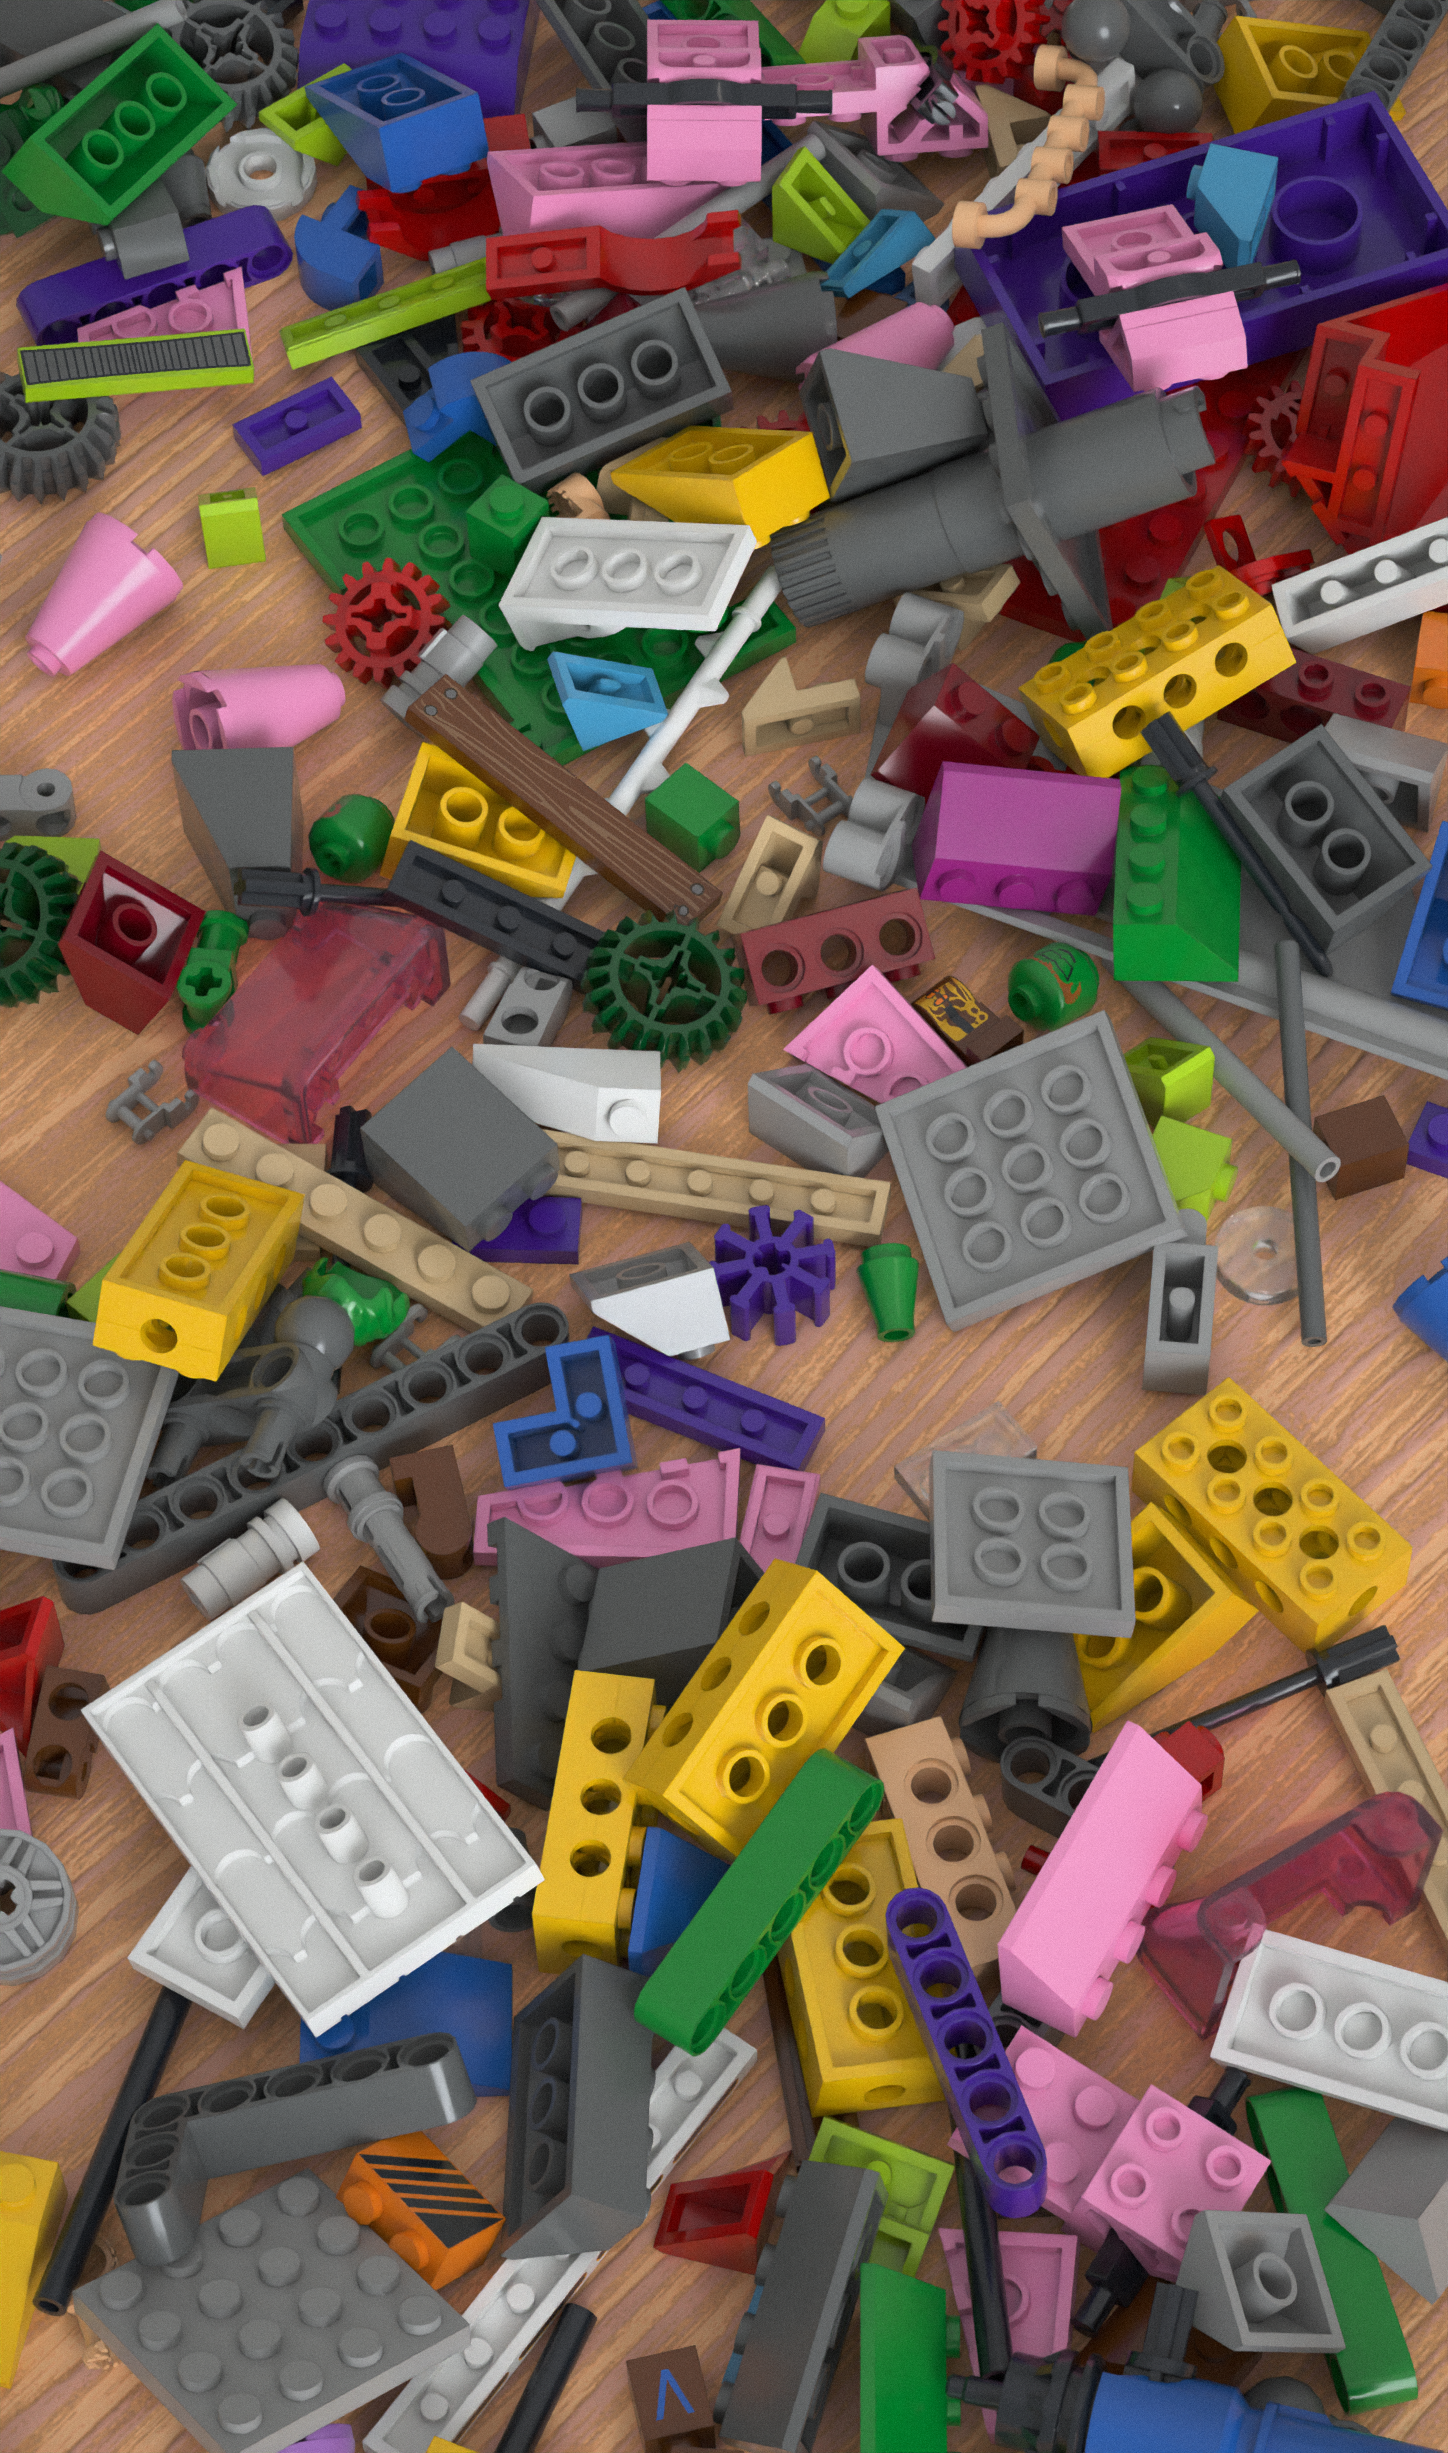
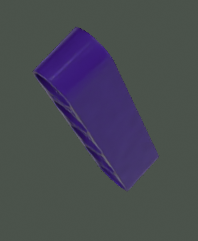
M252 205L184 228L183 233L190 258L189 261L124 279L115 259L106 262L104 257L27 285L20 292L16 307L36 346L78 343L77 328L138 305L151 309L176 299L175 291L194 284L198 290H202L223 282V273L241 266L244 289L271 280L281 275L289 267L293 259V252L270 210L265 206Z
M919 1887L905 1889L893 1897L887 1906L885 1914L887 1946L890 1959L985 2199L991 2208L1002 2216L1014 2219L1027 2217L1038 2211L1045 2201L1048 2190L1047 2158L1044 2146L945 1903L939 1895L931 1890ZM918 1923L933 1929L930 1934L919 1938L909 1937L902 1933L904 1928ZM939 1983L950 1984L958 1989L956 1993L945 1998L932 1997L925 1992L930 1986ZM964 2043L973 2044L982 2049L979 2055L970 2059L956 2058L949 2053L953 2047ZM989 2104L998 2105L1007 2111L1005 2116L994 2121L982 2120L973 2113L979 2107ZM1012 2166L1023 2167L1033 2174L1030 2179L1017 2184L1005 2182L998 2176L1002 2170Z

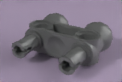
M1073 0L1064 10L1061 37L1070 53L1085 62H1103L1114 59L1119 54L1126 62L1134 65L1135 72L1143 80L1137 86L1134 95V115L1142 130L1165 134L1189 133L1200 121L1205 89L1219 82L1224 74V57L1216 41L1223 24L1227 20L1228 14L1225 7L1216 0H1202L1201 4L1198 2L1192 11V15L1179 0Z
M305 1295L287 1304L275 1321L274 1344L260 1346L251 1326L217 1381L205 1378H189L179 1373L161 1427L162 1434L145 1477L148 1480L154 1479L152 1484L162 1489L187 1476L200 1448L248 1441L239 1457L240 1463L243 1466L249 1465L247 1470L255 1476L262 1478L277 1477L281 1470L283 1458L294 1435L310 1430L321 1423L336 1403L338 1391L331 1378L334 1370L341 1368L354 1347L355 1327L347 1310L329 1297Z

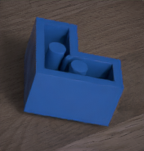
M609 1335L545 1347L556 1411L493 1423L504 1487L507 1490H513L557 1481L567 1483L596 1477V1474L617 1470L623 1472L639 1469L618 1356L613 1339Z

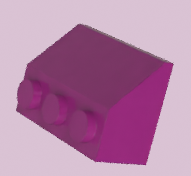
M942 761L911 845L920 900L1095 916L1113 872L1121 796L1120 779Z

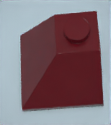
M101 850L94 858L58 946L85 1005L139 1035L170 1000L206 911Z

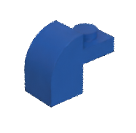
M353 185L348 186L336 203L332 202L327 206L322 215L321 222L302 214L295 228L294 238L301 286L314 303L329 311L375 296L384 284L380 245L366 240L368 238L366 233L369 220L366 212L359 210L355 201L357 191H362L363 189Z
M466 352L442 359L429 367L428 372L432 388L418 397L403 411L413 454L429 463L469 430L496 445L470 380L507 365L511 361L493 353Z

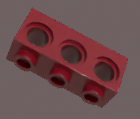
M1291 648L1296 660L1295 664L1217 711L1218 720L1291 744L1320 724L1325 728L1333 713L1404 732L1411 687Z
M917 887L731 935L739 968L745 969V980L743 983L745 991H747L746 995L749 1006L766 1004L769 1015L804 1006L802 994L825 988L827 999L839 997L871 965L878 968L892 983L921 975L919 963L935 959ZM889 920L900 923L906 932V944L902 951L896 955L886 952L879 940L880 930ZM831 935L840 937L848 948V959L845 965L836 971L829 969L823 963L820 955L823 942ZM772 951H778L785 955L790 964L789 976L779 986L768 983L762 974V962L765 956Z

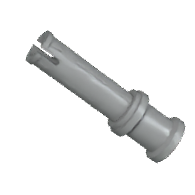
M354 1455L343 1459L329 1470L324 1479L323 1488L326 1495L332 1502L341 1504L348 1515L347 1525L352 1535L360 1541L369 1543L374 1549L397 1588L408 1601L417 1620L421 1623H427L429 1618L432 1623L437 1622L443 1618L444 1608L454 1605L455 1600L452 1593L434 1571L432 1564L414 1537L411 1536L404 1525V1508L397 1495L392 1492H386L378 1480L380 1472L372 1458L367 1455Z

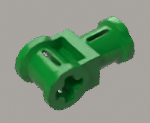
M210 910L205 913L196 934L198 938L197 947H191L187 965L182 969L177 981V993L185 1003L182 1010L183 1025L187 1032L195 1038L203 1040L218 1039L227 1035L237 1022V1009L234 1003L238 987L236 963L240 947L247 943L249 927L246 921L238 918L231 912Z

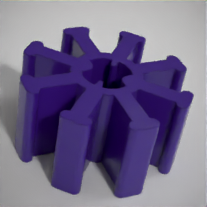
M768 1205L752 1207L748 1210L749 1240L731 1231L729 1224H723L714 1235L715 1261H710L709 1263L714 1268L722 1306H730L731 1333L743 1341H749L751 1339V1330L765 1313L768 1315L772 1314L775 1345L793 1344L796 1342L795 1311L814 1320L816 1327H821L830 1316V1290H834L836 1287V1257L833 1241L827 1238L823 1241V1244L814 1245V1218L801 1210L794 1211V1220L781 1237L772 1236L770 1207Z

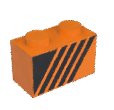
M422 2131L383 2139L356 2153L335 2199L344 2204L350 2218L359 2225H368L389 2245V2248L394 2250L435 2291L483 2265L506 2221V2218Z

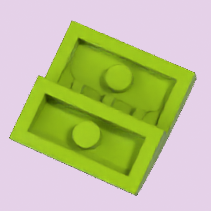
M825 2115L809 2161L866 2168L880 2173L889 2196L869 2263H876L915 2278L955 2170V2164Z

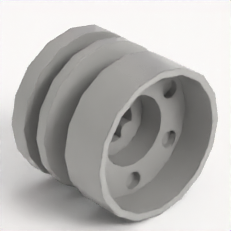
M0 1829V1895L3 1896L12 1889L10 1897L16 1906L9 1916L5 1912L0 1911V1985L17 1986L43 1977L64 1959L76 1936L79 1906L72 1882L64 1865L46 1843L21 1830Z

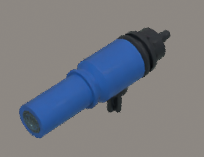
M1160 2282L1156 2284L1142 2352L1127 2351L1123 2375L1108 2372L1102 2355L1095 2352L1090 2355L1084 2367L1081 2366L1080 2353L1070 2349H1063L1045 2357L1016 2351L1010 2360L1004 2382L974 2375L966 2377L951 2374L948 2376L945 2386V2393L948 2397L961 2399L965 2404L997 2411L995 2425L996 2445L1023 2451L1024 2453H1444L1443 2450L1334 2426L1325 2414L1285 2406L1272 2401L1266 2404L1265 2409L1252 2407L1247 2403L1239 2387L1196 2378L1198 2367L1184 2361L1199 2291Z

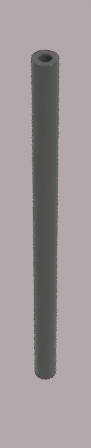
M1283 940L1274 945L1285 1105L1312 1131L1299 944L1293 940ZM1288 1153L1301 1342L1307 1347H1318L1327 1343L1316 1180Z

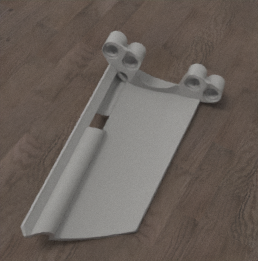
M906 592L897 604L890 624L889 634L882 633L877 638L868 658L865 671V682L881 688V698L865 778L857 788L852 800L848 820L838 822L830 836L823 859V870L825 872L879 891L886 890L892 884L908 889L917 887L911 845L925 810V797L875 780L870 774L908 690L951 663L963 629L964 611ZM980 685L1038 734L1024 703ZM1039 739L1032 756L1046 758L1053 764L1055 769L1065 771L1067 765L1045 747L1041 739ZM1141 758L1129 766L1140 767ZM1210 785L1213 791L1221 797L1223 790ZM1117 834L1112 877L1097 913L1093 916L1113 923ZM1241 874L1239 981L1170 982L1279 1020L1274 945L1283 940H1295L1289 933L1283 916L1272 908L1253 879L1246 878ZM1412 889L1373 925L1327 955L1333 968L1332 976L1324 977L1319 974L1299 948L1305 1030L1448 1080V1011L1391 995L1392 986L1417 906ZM950 903L1057 942L1067 943L1074 948L1113 961L1112 938L1050 917L1051 912Z

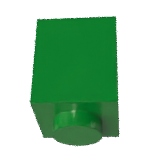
M501 474L466 511L470 556L511 580L541 518L550 517L549 501Z
M684 763L645 798L647 833L698 873L704 870L716 858L722 859L726 857L738 843L740 838L739 801L688 763Z

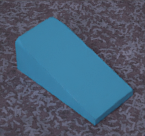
M881 209L826 271L829 280L820 285L821 291H833L834 297L850 298L916 257L922 248L930 246L936 239L915 211Z

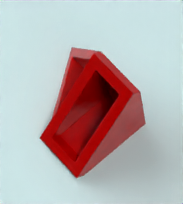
M45 1596L0 1610V1731L3 1733L14 1728L18 1750L25 1757L27 1756L46 1665L58 1667L65 1647L54 1602Z
M793 2150L720 2176L672 2183L653 2248L663 2254L755 2276L762 2250L769 2239L779 2193L786 2177Z

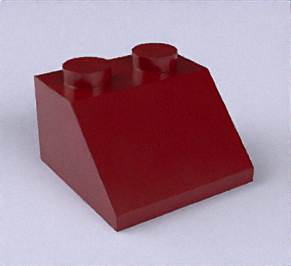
M951 663L908 690L870 775L875 780L925 797L926 807L942 761L1026 770L1040 735L956 664Z

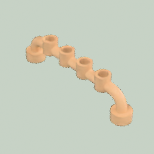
M1041 44L1036 53L1034 84L1037 90L1060 92L1063 90L1066 81H1071L1075 84H1068L1066 86L1063 97V109L1059 115L1051 116L1047 129V140L1044 146L1035 147L1031 160V171L1028 177L1018 180L1013 207L1001 214L988 215L984 202L960 200L955 207L952 220V240L955 247L981 249L985 238H999L1014 234L1025 228L1034 215L1052 216L1054 214L1058 199L1057 183L1068 184L1070 182L1074 166L1073 152H1085L1089 141L1088 120L1100 121L1105 106V92L1103 87L1097 86V74L1090 65L1083 61L1068 58L1065 46Z

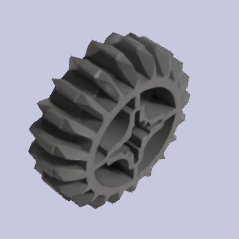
M182 0L187 11V20L164 30L237 104L220 121L226 133L233 127L234 121H239L249 130L255 123V117L259 118V111L289 95V92H292V88H295L298 76L296 69L299 63L298 48L294 47L295 38L293 30L283 28L284 20L282 19V13L267 15L268 7L265 0L254 5L247 3V0H194L193 3L188 0ZM248 46H251L261 56L265 64L258 61V54L254 53Z
M0 371V494L11 490L18 502L28 494H34L39 503L42 504L46 495L57 493L65 502L69 489L76 488L86 493L89 484L88 478L103 480L104 471L106 470L105 466L115 464L116 447L120 446L119 440L121 439L118 409L116 404L113 403V398L99 396L25 403L20 373L10 376ZM80 421L84 424V427L78 433L74 431L73 427ZM9 431L13 437L5 443L2 441V438Z

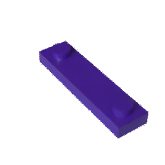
M592 1327L586 1339L609 1335L615 1342L628 1414L720 1451L740 1448L741 1459L755 1465L760 1464L804 1472L825 1433L824 1417L605 1330Z

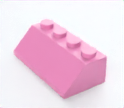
M647 141L488 152L487 166L503 236L600 225L612 233L623 236L653 239L729 188V186H723L716 181H691L682 186H669L660 181H647Z
M1127 1720L997 1944L1002 2003L1074 2038L1077 2037L1087 2017L1096 2021L1104 2011L1113 1989V1983L1108 1980L1119 1961L1128 1964L1135 1956L1145 1932V1926L1141 1925L1142 1920L1151 1905L1160 1908L1165 1903L1176 1879L1177 1871L1172 1869L1183 1849L1191 1853L1196 1848L1208 1820V1815L1202 1813V1785L1144 1729L1135 1723Z

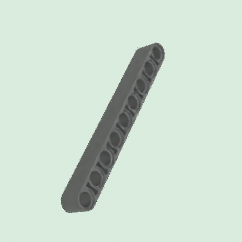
M537 1302L524 1306L337 1400L331 1412L321 1423L310 1430L294 1435L283 1458L281 1470L277 1477L262 1478L250 1473L247 1470L249 1465L243 1466L239 1460L242 1451L245 1449L244 1447L138 1500L115 1570L52 1559L62 1602L69 1610L78 1614L91 1615L104 1611L198 1563L199 1559L228 1538L237 1539L248 1531L246 1524L256 1516L263 1520L265 1518L264 1510L281 1498L286 1499L297 1512L327 1498L328 1496L323 1488L324 1479L329 1470L343 1459L354 1455H367L374 1460L380 1471L390 1466L389 1458L415 1453L550 1385L551 1378L545 1347L570 1342L569 1323L565 1313L557 1306L549 1303ZM539 1340L552 1342L550 1345L543 1347L531 1345ZM484 1368H493L497 1370L494 1373L488 1375H479L475 1373L476 1371ZM428 1396L441 1398L430 1404L418 1402ZM370 1425L384 1426L381 1430L375 1432L362 1431L363 1428ZM315 1453L327 1455L318 1461L305 1460L306 1457ZM257 1482L270 1483L269 1486L260 1490L247 1489L250 1485ZM199 1511L213 1512L210 1516L203 1519L189 1518ZM142 1540L155 1541L151 1546L143 1549L131 1547ZM81 1570H97L93 1575L86 1578L73 1577Z

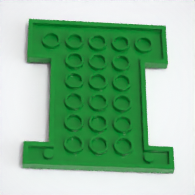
M471 430L429 463L413 454L411 448L282 514L284 530L333 593L344 595L348 590L342 579L345 574L352 576L357 581L363 578L362 563L367 561L378 572L382 571L385 559L392 558L400 565L401 571L408 562H411L422 571V577L429 574L440 585L436 594H442L450 603V608L439 614V616L445 617L453 626L462 615H465L484 630L498 645L485 659L480 670L473 676L472 680L506 722L562 766L602 745L586 751L582 750L562 705L547 660L553 651L652 668L666 709H671L705 659L695 645L697 638L703 635L724 632L733 619L732 612L734 609L742 606L746 600L744 599L729 607L727 620L716 631L695 633L677 629L625 627L621 631L605 637L584 638L576 636L536 646L534 651L524 649L516 639L499 607V603L511 580L470 556L466 511L501 474L510 478L497 446ZM602 467L583 475L595 489L598 483V474ZM547 491L539 494V496L545 498L546 500L551 498L546 497L548 493ZM554 503L549 505L550 517H556L557 515H559V512L557 510L554 513H552L550 509L554 506ZM608 513L610 520H627L628 518L627 515ZM405 590L404 594L417 610H421L416 596ZM774 601L762 617L761 627L758 631L751 633L720 678V683L796 643V627Z

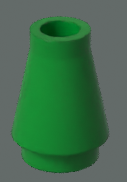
M886 1243L872 1246L861 1253L862 1264L858 1266L856 1273L876 1325L877 1337L883 1342L908 1340L915 1335L914 1315L919 1262L912 1258L911 1249L907 1245Z

